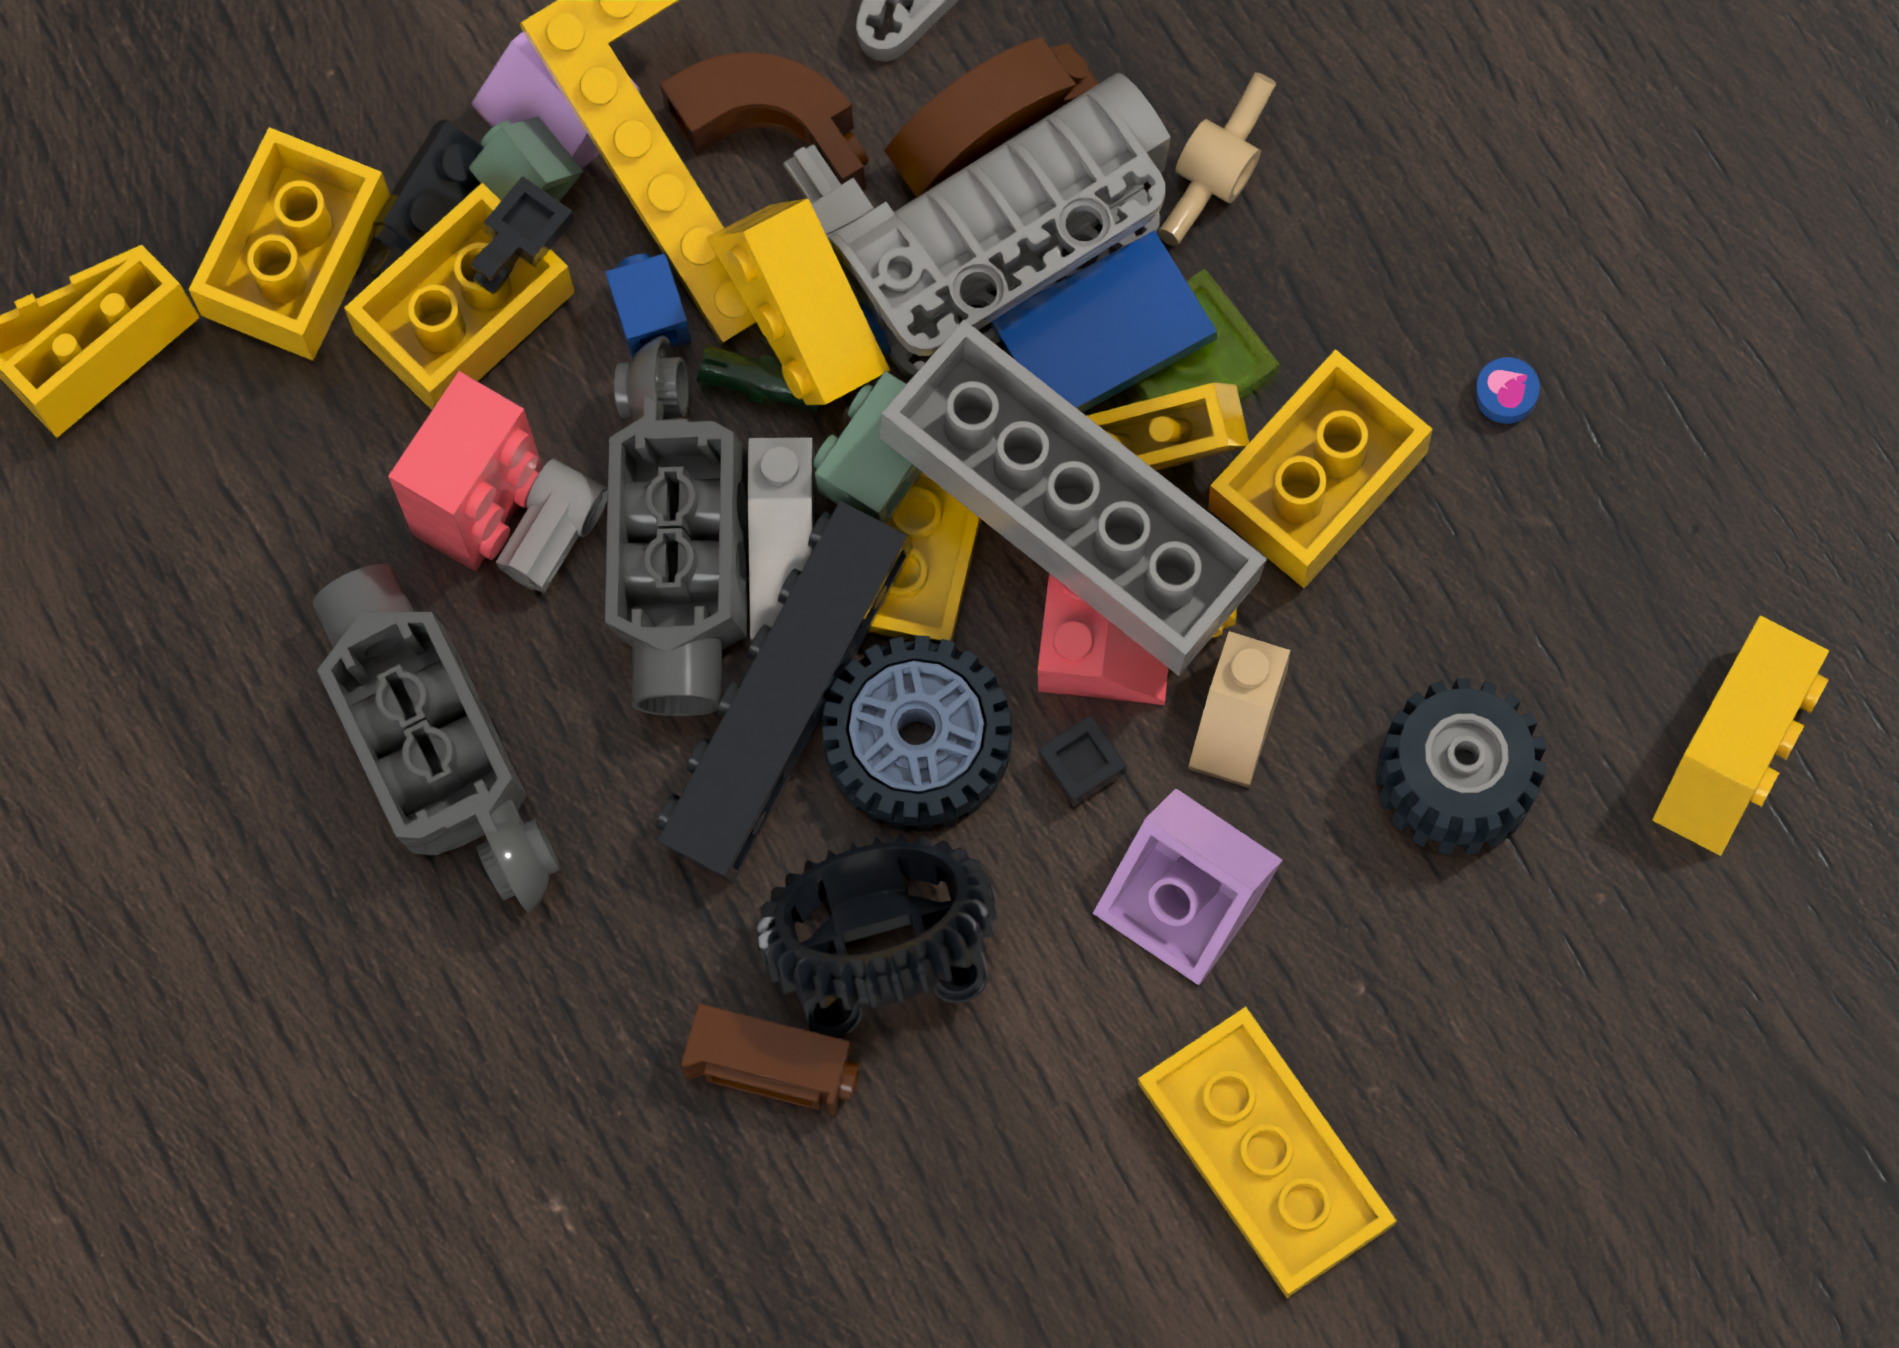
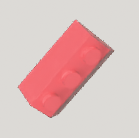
M1049 573L1038 663V692L1165 705L1169 668Z

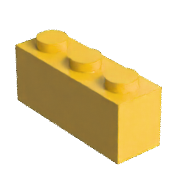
M1214 382L1087 415L1089 419L1155 471L1243 449L1249 444L1237 386L1234 384Z

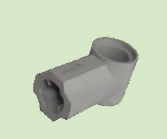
M555 459L549 460L538 474L527 499L528 510L496 561L498 569L505 572L519 584L531 590L545 593L579 536L582 538L587 536L598 522L608 501V487Z

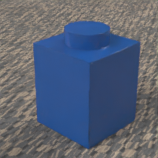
M665 253L654 257L650 254L633 255L620 261L616 269L605 272L632 359L646 343L660 336L667 337L672 348L692 342L687 319Z

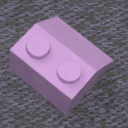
M522 32L511 41L472 101V108L491 128L506 120H510L513 124L538 116L582 169L598 156L600 152L527 36ZM633 82L638 92L640 93L639 87Z
M1175 789L1145 818L1093 914L1197 985H1200L1258 904L1280 866L1282 859L1178 789Z

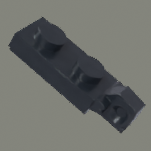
M440 120L435 123L374 221L378 227L373 236L382 244L364 271L374 279L380 276L464 200L479 181L471 172L469 166L484 147L448 120Z

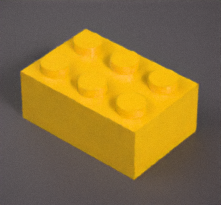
M269 127L189 288V292L200 315L313 361L374 237L373 235L378 227L374 221L390 197L382 172Z
M483 183L344 307L354 334L431 410L434 409L459 371L478 382L575 293L568 265L551 249L536 267L519 257L510 276L494 295L473 281L477 271L471 268V264L477 255L494 239L485 233L484 221L501 202Z
M1335 349L1210 485L1208 509L1301 587L1305 588L1428 453L1433 429Z

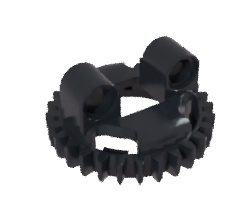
M899 835L893 843H882L875 837L872 845L857 848L851 842L850 850L840 854H835L828 850L826 860L818 864L807 860L802 875L789 873L785 879L786 887H775L771 891V901L765 902L761 906L762 917L756 925L758 931L757 939L760 946L758 949L763 967L767 969L772 983L779 981L782 993L797 992L804 1019L811 1032L841 1038L851 1033L859 1025L862 1018V1007L874 1008L879 1005L902 1002L921 993L925 994L931 988L935 995L945 1002L954 1004L965 1003L976 998L985 989L988 982L987 966L983 954L986 947L983 938L994 936L995 931L992 921L998 919L992 885L989 883L988 876L982 870L978 860L969 858L965 849L957 848L952 850L947 841L942 840L932 846L929 839L925 836H921L914 843H908L903 835ZM906 876H910L911 880L923 881L936 886L940 884V881L945 882L950 901L936 902L931 899L909 895ZM821 900H824L830 918L816 930L812 937L799 943L794 926L797 921L804 923L822 905ZM907 925H913L916 938L906 943L872 953L847 954L846 942Z

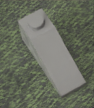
M749 438L751 643L764 624L770 627L773 626L783 607V604L778 602V596L786 578L794 568L802 571L814 550L808 546L810 535L815 526L816 468L813 467L815 454L812 438Z

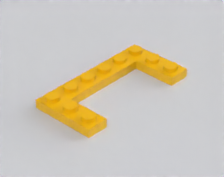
M557 0L521 22L520 27L662 253L666 254L669 264L719 343L722 344L756 322L707 239L708 236L724 229L609 45L680 0Z

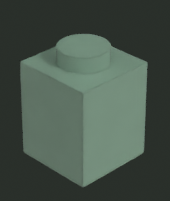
M538 116L513 124L510 120H506L494 126L481 141L484 149L469 166V169L480 183H483L501 201L523 176L560 202L584 172Z

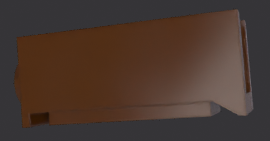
M698 1003L681 1067L686 1079L705 1075L709 1083L819 1111L822 1103L828 1105L829 1114L836 1116L840 1100L852 1101L861 1063L851 1061L853 1053L850 1041Z

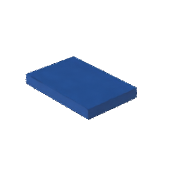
M1155 230L1028 298L991 322V327L1007 354L1082 413L1217 340V330Z

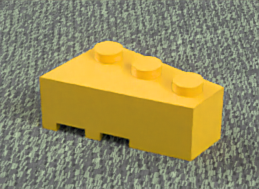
M809 198L770 204L707 237L758 323L759 328L780 360L784 380L796 398H802L806 405H825L883 375L885 371H890Z
M143 245L70 276L71 284L38 299L32 293L14 301L17 308L0 315V379L56 438L200 318L180 283Z
M1760 615L1689 744L1652 821L1721 856L1749 802L1751 801L1762 807L1780 772L1768 767L1774 755L1776 754L1787 760L1802 732L1804 725L1793 720L1799 708L1812 713L1829 679L1818 674L1829 650Z

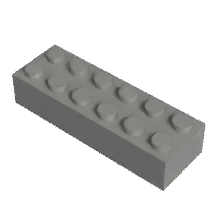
M965 320L957 326L881 413L879 433L881 440L1178 676H1180L1260 580L1267 560L1266 557Z

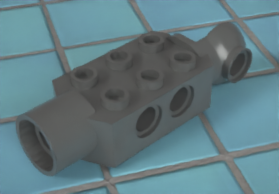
M660 336L646 343L631 361L618 362L615 370L614 393L617 411L621 418H632V424L609 437L605 623L623 642L632 646L631 706L638 711L655 715L695 716L718 710L721 701L722 650L747 637L748 451L733 431L714 421L689 422L688 419H677L678 417H684L688 408L689 384L687 369L682 358L674 357L669 339L665 336Z
M369 565L337 578L320 590L312 602V606L333 648L317 671L395 836L413 854L439 855L445 851L464 846L485 835L487 841L476 846V849L495 889L503 900L516 895L525 911L531 913L544 897L550 875L560 871L561 866L538 821L534 818L523 823L518 813V809L527 797V794L448 631L432 612H414L391 565Z

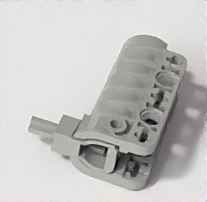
M1115 73L894 212L887 202L874 209L854 178L841 185L814 144L807 149L802 147L794 152V157L784 162L783 166L806 199L809 198L857 301H860L869 309L882 327L891 346L889 356L899 371L908 380H911L925 364L923 361L912 364L909 359L913 356V353L918 356H932L957 328L959 316L979 330L1036 293L1056 284L1058 279L1061 278L1063 280L1082 270L1076 268L1098 255L1097 261L1110 255L1109 247L1113 246L1119 250L1154 230L1158 234L1160 225L1159 212L1165 199V181L1161 172L1165 171L1171 137L1142 92L1126 76L1121 73ZM1146 182H1148L1152 186L1148 190V193L1144 189L1143 185ZM1098 224H1101V233H1099L1093 227L1097 226ZM1142 227L1143 234L1136 236L1134 232ZM1066 249L1071 254L1063 257L1062 251ZM995 289L997 292L996 298L990 294ZM971 305H981L983 308H974ZM992 328L983 334L994 344L1000 342Z

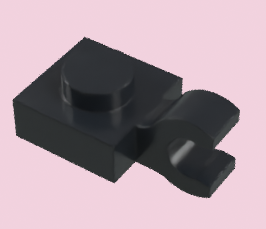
M522 176L484 221L485 233L494 239L472 262L471 268L477 271L473 281L494 295L510 276L519 257L536 267L574 221L573 211Z

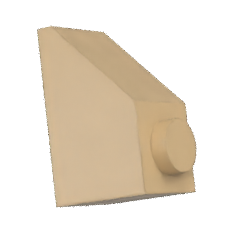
M1231 631L1228 632L1208 693L1188 766L1189 770L1250 788L1288 671L1289 649Z

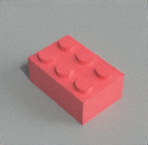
M459 371L388 477L412 535L476 572L485 557L492 560L502 550L510 533V527L507 524L519 506L527 508L529 492L543 467L524 408Z

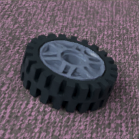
M915 635V641L904 642L903 636L889 639V646L880 649L876 644L865 650V656L860 661L854 658L845 667L844 678L842 680L837 678L830 689L832 699L830 702L826 701L822 726V740L826 762L839 791L845 794L847 801L856 810L862 809L869 819L879 824L882 820L889 822L893 829L906 831L907 826L917 827L918 832L932 831L933 825L943 823L944 827H948L958 823V817L965 813L968 816L972 815L980 809L981 802L985 798L990 799L997 790L998 782L1001 777H1004L1011 753V715L1002 687H999L995 675L987 665L983 667L979 663L978 657L966 649L964 652L957 650L955 643L942 639L940 644L933 643L930 640V636ZM914 722L926 723L935 731L932 738L921 745L908 744L900 737V733L904 727Z

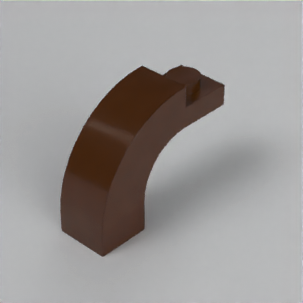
M1042 37L1029 40L988 59L946 87L905 124L884 152L916 197L986 155L1017 131L1045 118L1099 83L1089 71L1085 60L1076 53L1070 43L1049 47Z
M733 53L695 63L660 83L664 107L696 155L741 130L757 127L774 128L793 135L807 147L814 144L841 185L854 178L861 190H866L864 166L869 163V160L860 142L851 132L854 129L852 105L833 83L806 65L772 54Z

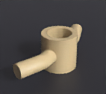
M1257 72L1254 73L1224 129L1205 119L1193 132L1178 159L1175 170L1176 173L1190 180L1191 183L1158 230L1159 237L1165 243L1171 246H1178L1212 194L1227 203H1231L1248 182L1259 160L1261 150L1245 140L1276 85L1269 77Z

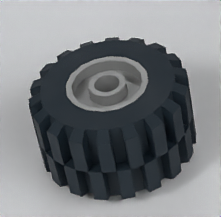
M1456 678L1452 690L1446 689L1443 680L1430 684L1425 697L1417 691L1407 700L1403 711L1398 710L1391 722L1378 756L1380 762L1376 769V784L1384 785L1379 799L1384 810L1395 807L1396 812L1392 823L1400 832L1407 826L1413 828L1416 832L1412 841L1422 847H1425L1427 840L1431 839L1439 842L1438 853L1449 855L1452 854L1456 845H1463L1465 855L1479 853L1485 841L1493 848L1504 842L1509 830L1515 833L1520 827L1540 791L1539 787L1545 777L1547 763L1541 761L1546 751L1544 737L1532 736L1538 722L1531 712L1523 716L1519 715L1517 709L1521 701L1513 694L1509 693L1505 700L1495 696L1494 693L1497 685L1484 681L1481 690L1471 689L1470 678Z

